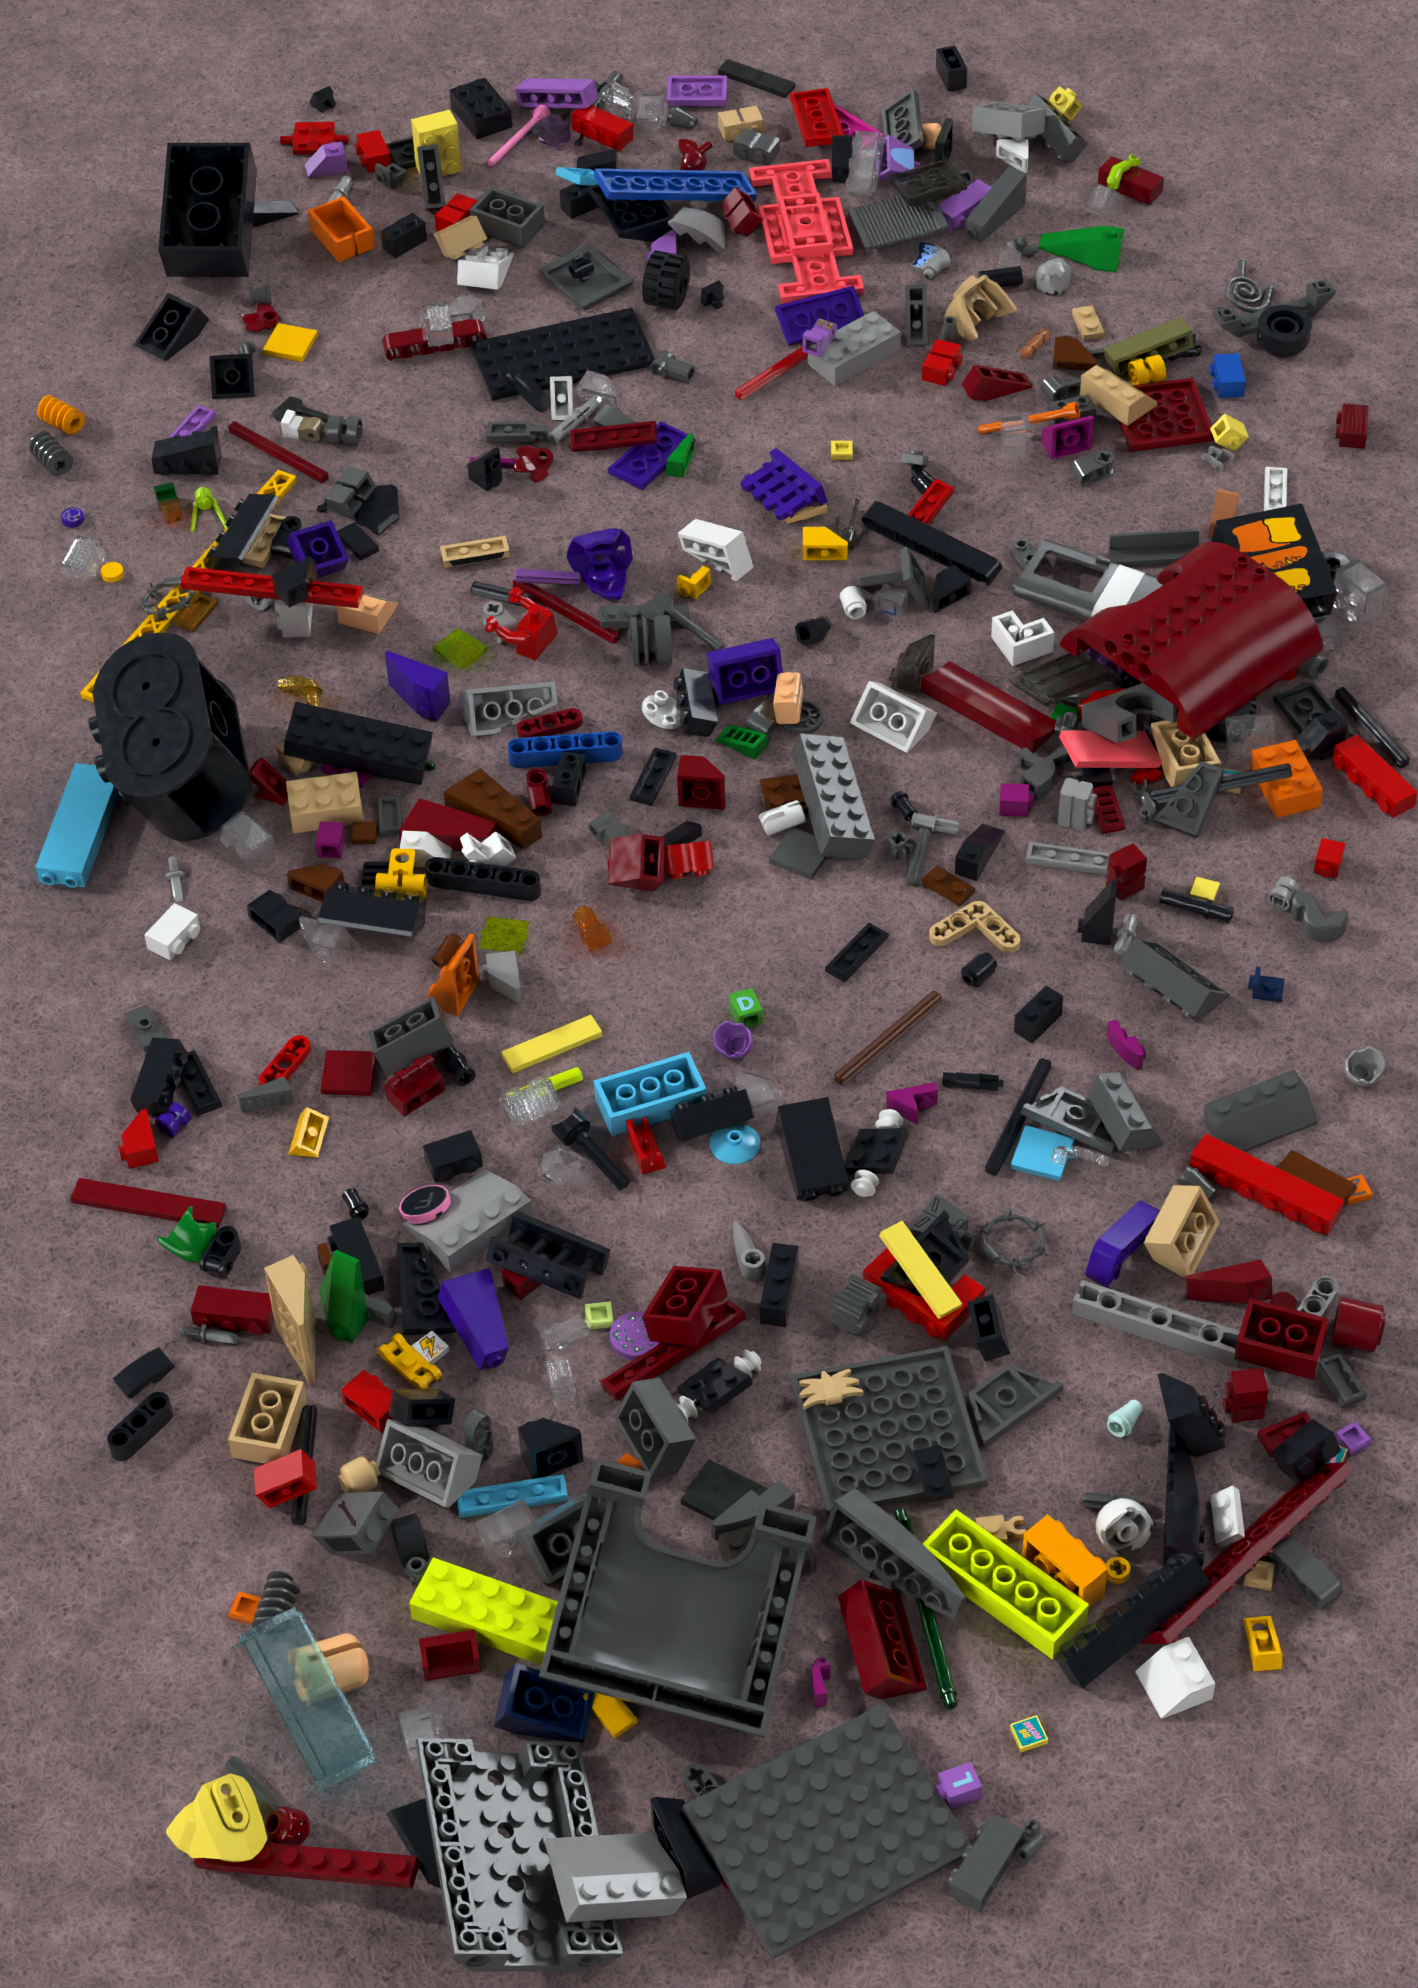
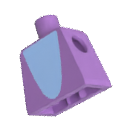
M891 135L876 142L877 178L904 181L920 172L921 164L914 161V149Z

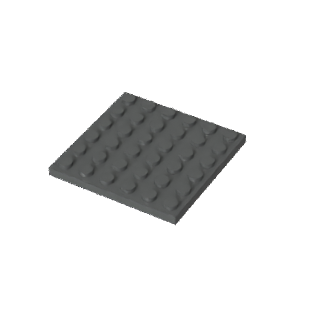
M948 1346L791 1375V1384L826 1516L830 1515L834 1501L854 1488L877 1506L925 1498L914 1459V1450L941 1445L953 1492L988 1486L987 1475ZM846 1369L851 1370V1375L848 1377L859 1380V1385L852 1387L862 1389V1396H850L842 1399L841 1403L826 1406L825 1403L817 1404L804 1410L803 1404L809 1397L800 1399V1392L806 1387H800L799 1381L821 1379L822 1371H825L831 1377Z

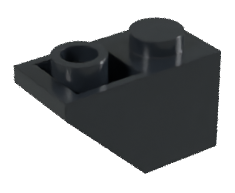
M497 447L481 454L467 464L469 479L485 491L492 487H497L502 481L500 449Z

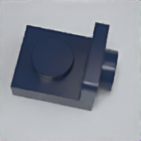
M1256 966L1255 975H1250L1248 989L1253 990L1252 999L1282 1002L1285 979L1261 976V967Z

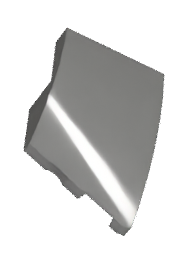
M682 208L673 216V219L668 221V224L679 235L687 232L699 245L706 241L716 252L725 250V223L713 214L694 208Z

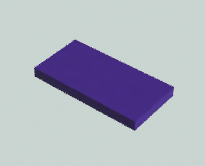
M854 285L777 305L774 308L788 346L803 342V334L806 330L811 331L818 319L837 324L838 330L864 316Z
M661 421L657 424L658 444L631 447L608 468V473L643 490L666 470L667 459L688 434Z

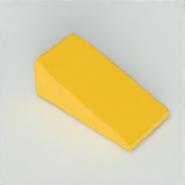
M1272 1617L1243 1618L1253 1670L1282 1669L1283 1655ZM1261 1623L1268 1630L1253 1631L1252 1626Z

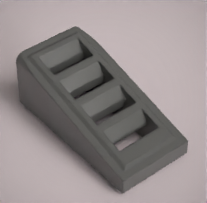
M280 1077L237 1095L241 1112L294 1104L292 1090L285 1077Z

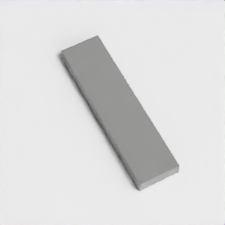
M1029 842L1025 863L1107 875L1109 854L1111 853Z

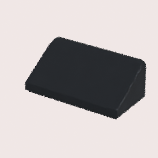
M685 821L661 836L665 837L664 846L693 842L702 836V826L695 822Z

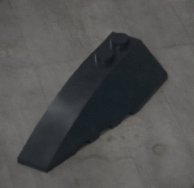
M1170 1424L1163 1566L1167 1564V1560L1171 1556L1183 1552L1195 1557L1203 1568L1204 1551L1199 1550V1543H1204L1205 1527L1200 1526L1199 1497L1194 1468L1187 1445Z

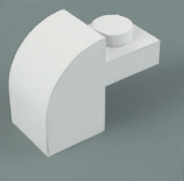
M494 832L483 842H479L468 833L460 838L463 845L462 852L470 862L506 867L516 859L510 842L497 832Z

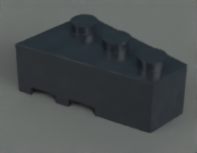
M217 426L210 427V430L200 433L198 430L193 431L191 435L185 437L178 435L155 441L151 458L154 474H219L222 454Z

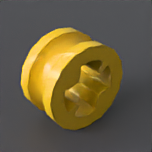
M1113 1557L1107 1561V1580L1113 1584L1125 1583L1130 1577L1131 1566L1129 1562L1122 1557ZM1119 1566L1122 1574L1116 1575V1572L1113 1570L1114 1567Z

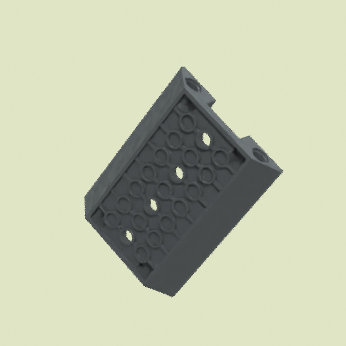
M417 1738L416 1747L453 1957L471 1972L580 1971L621 1957L623 1952L616 1919L566 1923L544 1842L546 1838L599 1836L580 1743L526 1741L518 1753L474 1752L472 1739ZM488 1776L497 1778L500 1785H494L488 1780ZM497 1829H505L509 1833L510 1838H504L498 1833ZM507 1882H515L519 1886L520 1891H513ZM518 1936L526 1937L530 1942V1946H524L519 1942Z

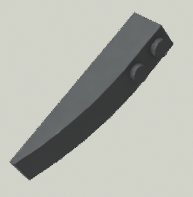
M855 1488L834 1501L820 1542L862 1575L881 1579V1584L889 1588L895 1586L904 1591L903 1595L911 1599L917 1597L924 1601L925 1606L953 1620L958 1618L965 1596L938 1560L912 1533Z

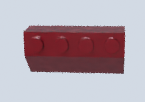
M862 1579L838 1596L841 1614L845 1621L848 1632L847 1636L854 1654V1662L858 1668L861 1687L865 1695L886 1699L927 1690L900 1593Z

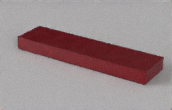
M656 421L570 430L571 451L583 452L658 444Z

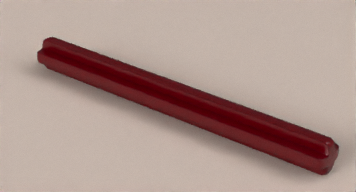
M233 421L228 425L231 434L320 483H325L329 479L328 472L240 423Z
M513 579V588L518 587L524 593L533 594L536 601L612 644L620 640V632L615 629L601 628L599 620L533 583L516 582Z

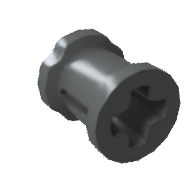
M266 285V288L253 289V287H249L251 306L262 302L272 304L270 285Z

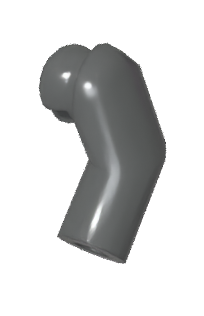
M1025 236L1015 239L1014 247L1020 256L1037 253V246L1035 244L1028 245V241L1025 242V239H1027Z
M253 341L243 342L238 349L239 354H250L256 351Z

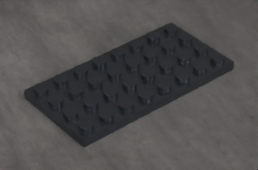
M633 308L470 342L471 350L492 401L520 395L513 385L504 380L513 368L517 369L521 376L529 379L542 390L550 388V377L572 376V383L650 367L651 363L655 360Z

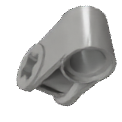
M489 601L483 606V613L486 616L483 621L484 626L487 624L486 619L489 616H493L500 626H504L510 631H517L518 622L500 602ZM495 631L491 633L495 640L498 639L497 642L499 644L505 642L497 636Z

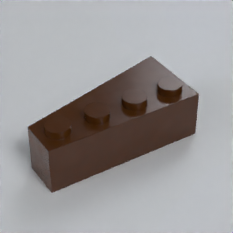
M481 768L444 791L445 806L497 822L499 834L522 849L527 848L542 838L541 819Z

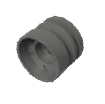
M670 615L654 616L653 626H648L646 617H642V627H637L636 617H630L628 641L633 665L639 664V654H644L645 664H649L651 653H655L657 663L672 662Z

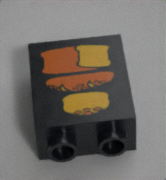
M1302 503L1216 521L1211 542L1224 543L1236 548L1283 579L1303 600L1317 626L1329 618L1338 591Z

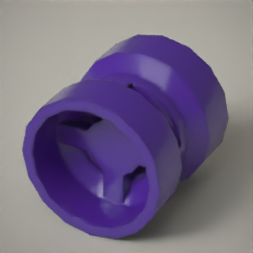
M174 1102L167 1108L165 1114H161L156 1118L155 1123L161 1132L173 1138L179 1133L181 1126H186L191 1121V1116L182 1105Z

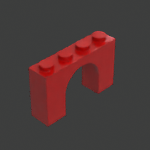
M888 1248L863 1270V1279L881 1287L883 1293L888 1295L886 1304L890 1308L899 1309L911 1323L917 1322L925 1328V1331L931 1337H938L942 1341H945L970 1317L968 1302L985 1297V1287L964 1274L951 1287L962 1303L961 1308L938 1319L923 1297L912 1294L906 1288L880 1280L881 1275L896 1260Z

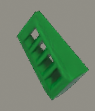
M689 433L667 459V475L682 478L685 476L695 451L693 434Z
M730 724L716 738L717 742L754 760L768 746V736L766 734ZM730 732L734 733L730 738L726 737Z

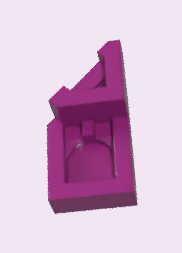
M825 1657L816 1658L812 1667V1690L816 1708L827 1706V1691L823 1680L831 1678V1668L829 1662L826 1663Z

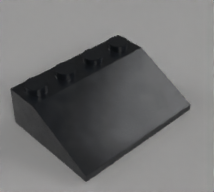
M599 184L587 187L588 193L619 238L654 242L669 231L674 230L668 224V221L674 218V214L664 200H610L606 198Z

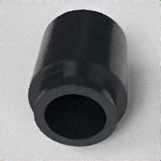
M987 952L975 956L961 969L963 981L968 986L979 987L995 972L997 967L995 958Z

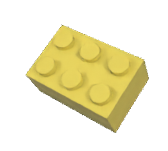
M446 110L411 119L415 162L419 174L420 167L417 147L438 144L442 176L461 172L458 124L451 111Z

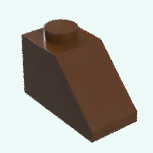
M1067 335L1055 337L1054 369L1088 371L1096 366V359L1077 338Z
M323 863L289 870L287 873L289 889L320 902H323L327 888L335 884V882H344L342 871Z

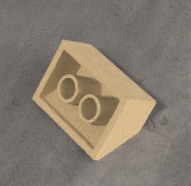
M1098 365L1081 375L1080 395H1089L1095 405L1127 426L1157 406V401Z
M1173 1185L1144 1241L1148 1252L1155 1262L1182 1277L1194 1274L1220 1223L1201 1186Z

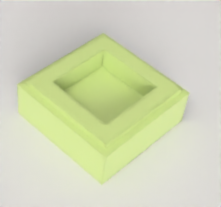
M611 1301L585 1304L587 1330L612 1327Z

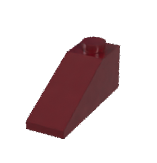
M973 364L962 383L969 398L984 401L1033 387L1024 373Z
M1261 1259L1185 1276L1188 1300L1248 1304L1249 1298L1259 1301L1273 1298L1272 1276Z

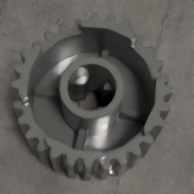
M851 1274L847 1279L850 1282L847 1284L846 1289H839L833 1298L834 1300L831 1304L832 1308L835 1309V1313L831 1316L830 1322L859 1336L864 1334L865 1331L870 1333L876 1326V1313H878V1309L884 1307L888 1295L883 1293L881 1287L855 1274Z

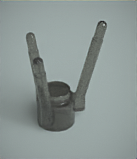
M858 498L855 499L848 527L841 531L840 517H836V534L848 542V550L859 547L860 541L869 529L865 526L858 537L856 530L853 529L859 504Z

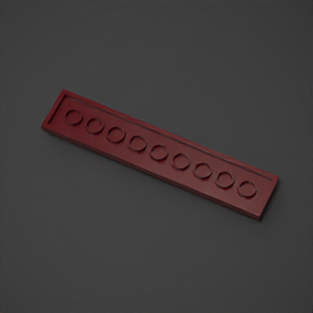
M1348 1462L1326 1463L1301 1484L1296 1482L1244 1531L1245 1538L1231 1543L1203 1569L1211 1584L1139 1643L1168 1645L1176 1642L1181 1637L1180 1633L1186 1627H1190L1198 1622L1200 1619L1199 1615L1204 1610L1216 1605L1219 1601L1218 1597L1223 1592L1234 1588L1237 1585L1236 1580L1252 1571L1256 1566L1255 1562L1261 1557L1270 1554L1274 1550L1273 1546L1279 1540L1288 1537L1292 1533V1528L1297 1523L1306 1520L1311 1515L1310 1511L1315 1506L1323 1504L1329 1498L1328 1494L1333 1489H1337L1345 1484L1347 1481L1346 1477L1353 1471Z

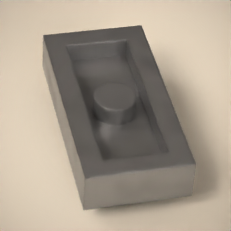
M908 449V454L902 453L901 462L927 465L929 457L923 456V451Z

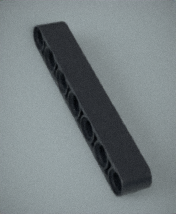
M874 501L861 518L862 523L870 530L948 568L956 565L968 577L978 582H984L987 586L993 582L1002 570V564L995 557L882 502Z

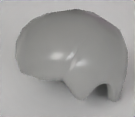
M1367 1046L1363 1050H1354L1345 1061V1074L1350 1082L1362 1087L1373 1085L1384 1073L1385 1059L1381 1052L1373 1047Z

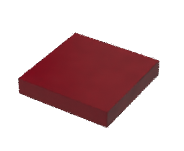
M326 1050L320 1088L321 1094L371 1096L377 1059L373 1051Z

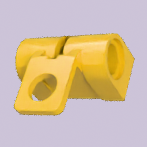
M394 848L391 850L388 873L376 874L375 890L393 889L396 890L397 894L403 895L407 892H414L420 894V897L426 898L428 888L426 875L413 873L414 849ZM399 855H407L409 860L405 863H399L396 861V858Z

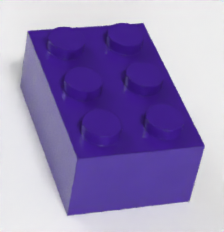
M773 638L706 653L712 693L718 705L774 693L777 675L783 673L780 647Z

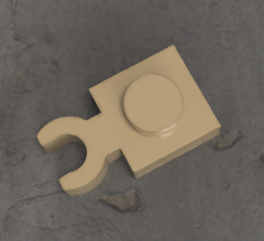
M1003 1515L979 1517L975 1520L976 1524L1003 1543H1007V1536L1011 1535L1014 1538L1020 1539L1023 1538L1026 1529L1017 1530L1014 1528L1015 1525L1023 1524L1024 1519L1022 1516L1012 1517L1009 1521L1005 1522Z

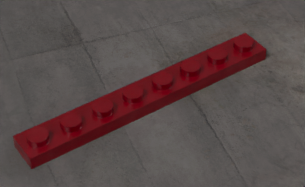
M266 1842L262 1850L249 1861L230 1862L221 1859L195 1858L193 1863L197 1868L206 1870L413 1889L421 1861L417 1856Z

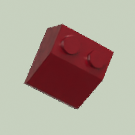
M680 755L677 772L678 806L725 810V775L704 756Z

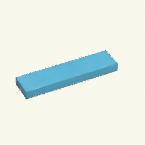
M564 1474L468 1489L457 1499L459 1519L568 1501Z

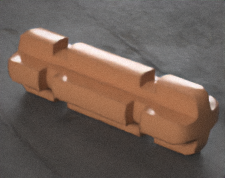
M1041 328L1021 349L1020 356L1030 359L1034 355L1033 353H1036L1044 344L1043 342L1048 340L1049 331Z

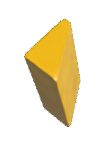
M306 1107L299 1116L289 1155L318 1158L329 1117Z

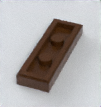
M1292 1149L1277 1166V1168L1343 1199L1344 1204L1357 1189L1355 1183Z

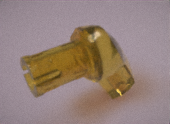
M297 675L280 678L278 687L283 693L298 694L305 698L306 704L321 707L320 696L323 690L318 682Z

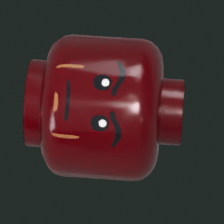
M281 1806L269 1814L265 1823V1829L270 1841L273 1843L301 1845L310 1832L309 1818L300 1809Z

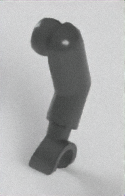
M1143 779L1144 788L1142 790L1136 789L1134 781L1133 791L1136 795L1140 796L1139 799L1142 803L1138 819L1143 824H1149L1154 818L1157 809L1156 803L1150 793H1147L1146 780Z

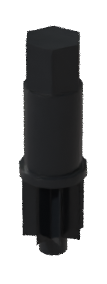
M943 1072L942 1085L998 1091V1087L1004 1086V1080L999 1079V1075Z

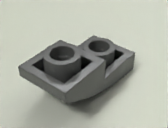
M608 404L592 419L600 427L637 423L623 412Z

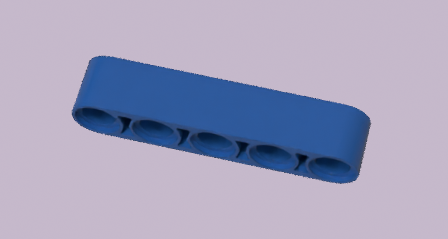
M617 732L516 738L511 740L507 746L509 763L515 768L557 766L562 752L585 754L586 763L612 762L621 759L623 756L622 737Z

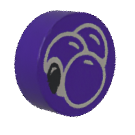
M72 507L62 512L61 519L64 526L74 528L83 523L84 516L81 509Z

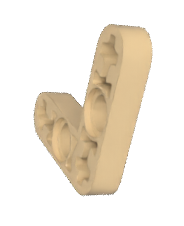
M974 901L934 924L929 930V940L935 946H945L977 927L1004 953H1014L1020 947L1019 934L991 907L982 901ZM974 911H977V912L983 911V914H980V913H975V914H974ZM961 921L966 925L958 928L953 923ZM990 925H997L1000 927V929L997 931H991L987 927Z

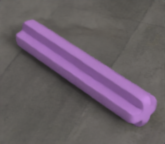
M516 569L514 579L516 582L579 585L581 576L579 572Z

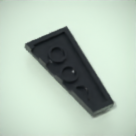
M397 1243L396 1253L403 1335L428 1334L431 1331L435 1334L456 1333L457 1330L437 1298L441 1286L433 1273V1266L424 1243Z

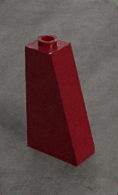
M421 798L418 799L398 831L400 843L403 831L428 832L456 851H462L463 845L460 838L466 833L479 842H483L494 832L499 834L497 822Z

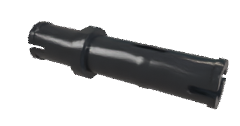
M1163 888L1160 895L1159 903L1202 914L1207 919L1213 917L1230 923L1233 917V907L1214 903L1212 899L1206 901L1167 890L1166 888Z

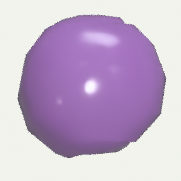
M725 1021L716 1027L713 1034V1042L716 1049L722 1056L728 1059H741L751 1051L754 1043L752 1032L743 1023Z

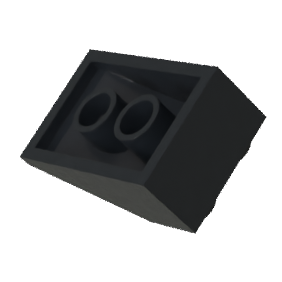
M167 293L134 345L167 361L199 336L209 318L198 307Z

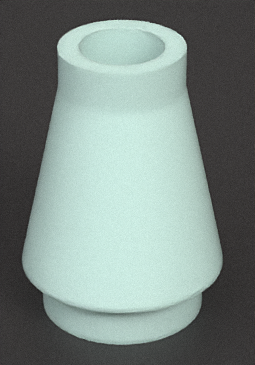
M1130 1400L1126 1405L1110 1414L1107 1422L1108 1430L1116 1437L1129 1435L1143 1411L1142 1405L1137 1400Z

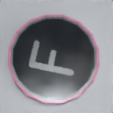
M428 1185L418 1188L404 1197L400 1203L399 1210L404 1220L407 1219L412 1224H422L437 1218L436 1214L442 1211V1214L446 1212L451 1204V1198L445 1187Z

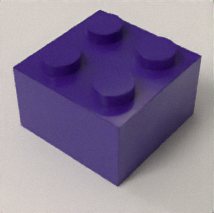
M332 520L290 533L287 544L295 563L311 556L315 560L318 578L346 568L349 559Z

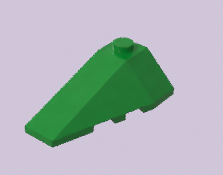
M1098 226L1044 233L1041 235L1038 249L1057 256H1065L1072 259L1073 262L1089 265V268L1116 273L1123 250L1125 228Z
M336 1250L333 1253L319 1288V1294L331 1335L338 1341L346 1340L353 1343L369 1320L359 1259Z

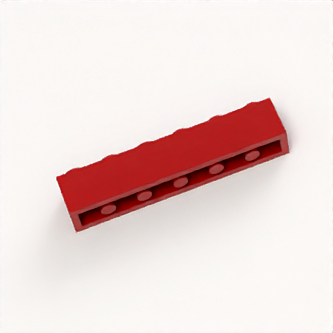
M1206 1133L1191 1153L1189 1166L1193 1169L1197 1168L1203 1176L1214 1180L1223 1188L1228 1187L1237 1191L1245 1199L1251 1198L1261 1203L1268 1210H1276L1284 1214L1290 1221H1298L1307 1225L1315 1233L1321 1232L1328 1235L1342 1215L1343 1199Z

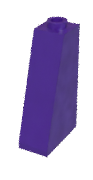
M487 1268L442 1281L437 1298L479 1370L500 1366L505 1360L509 1347L490 1269Z

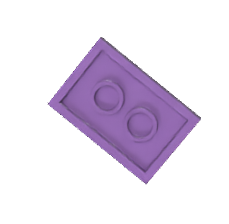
M727 75L668 76L667 106H726Z

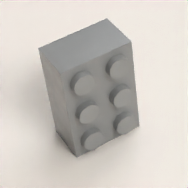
M1002 102L974 106L972 131L980 132V136H992L994 134L996 138L1000 139L1013 137L1014 141L1036 138L1038 134L1045 133L1046 108Z

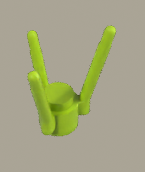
M207 487L198 488L194 494L195 501L192 503L193 513L190 530L192 532L195 531L198 509L208 510L211 506L214 507L224 526L227 521L217 504V500L212 497L211 490Z

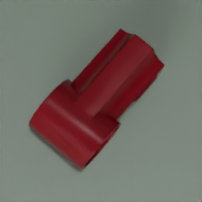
M540 768L531 769L526 774L531 811L537 817L547 816L549 813H552L547 773Z

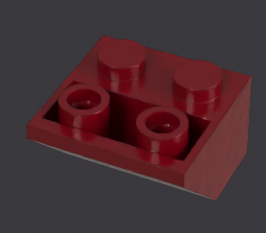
M641 833L611 838L608 885L655 891L663 882L665 837Z

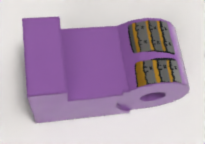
M818 319L811 331L806 330L803 334V352L820 357L834 339L837 332V324ZM817 344V349H813L811 346Z

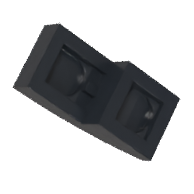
M156 1348L132 1362L119 1372L113 1380L123 1393L131 1399L150 1382L155 1384L162 1380L176 1366L161 1348Z

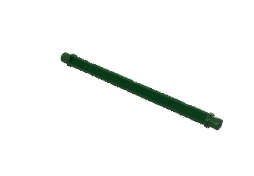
M896 1510L894 1512L895 1519L913 1534L911 1519L907 1516L906 1510ZM915 1597L936 1673L940 1698L944 1701L945 1708H955L958 1705L956 1700L957 1691L954 1688L934 1610L925 1606L923 1600Z

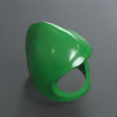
M189 1206L170 1235L166 1238L159 1236L157 1241L177 1257L190 1262H200L202 1254L208 1248L217 1232V1223L196 1222L192 1218L193 1207Z

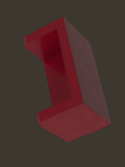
M475 1630L419 1638L425 1681L481 1672Z

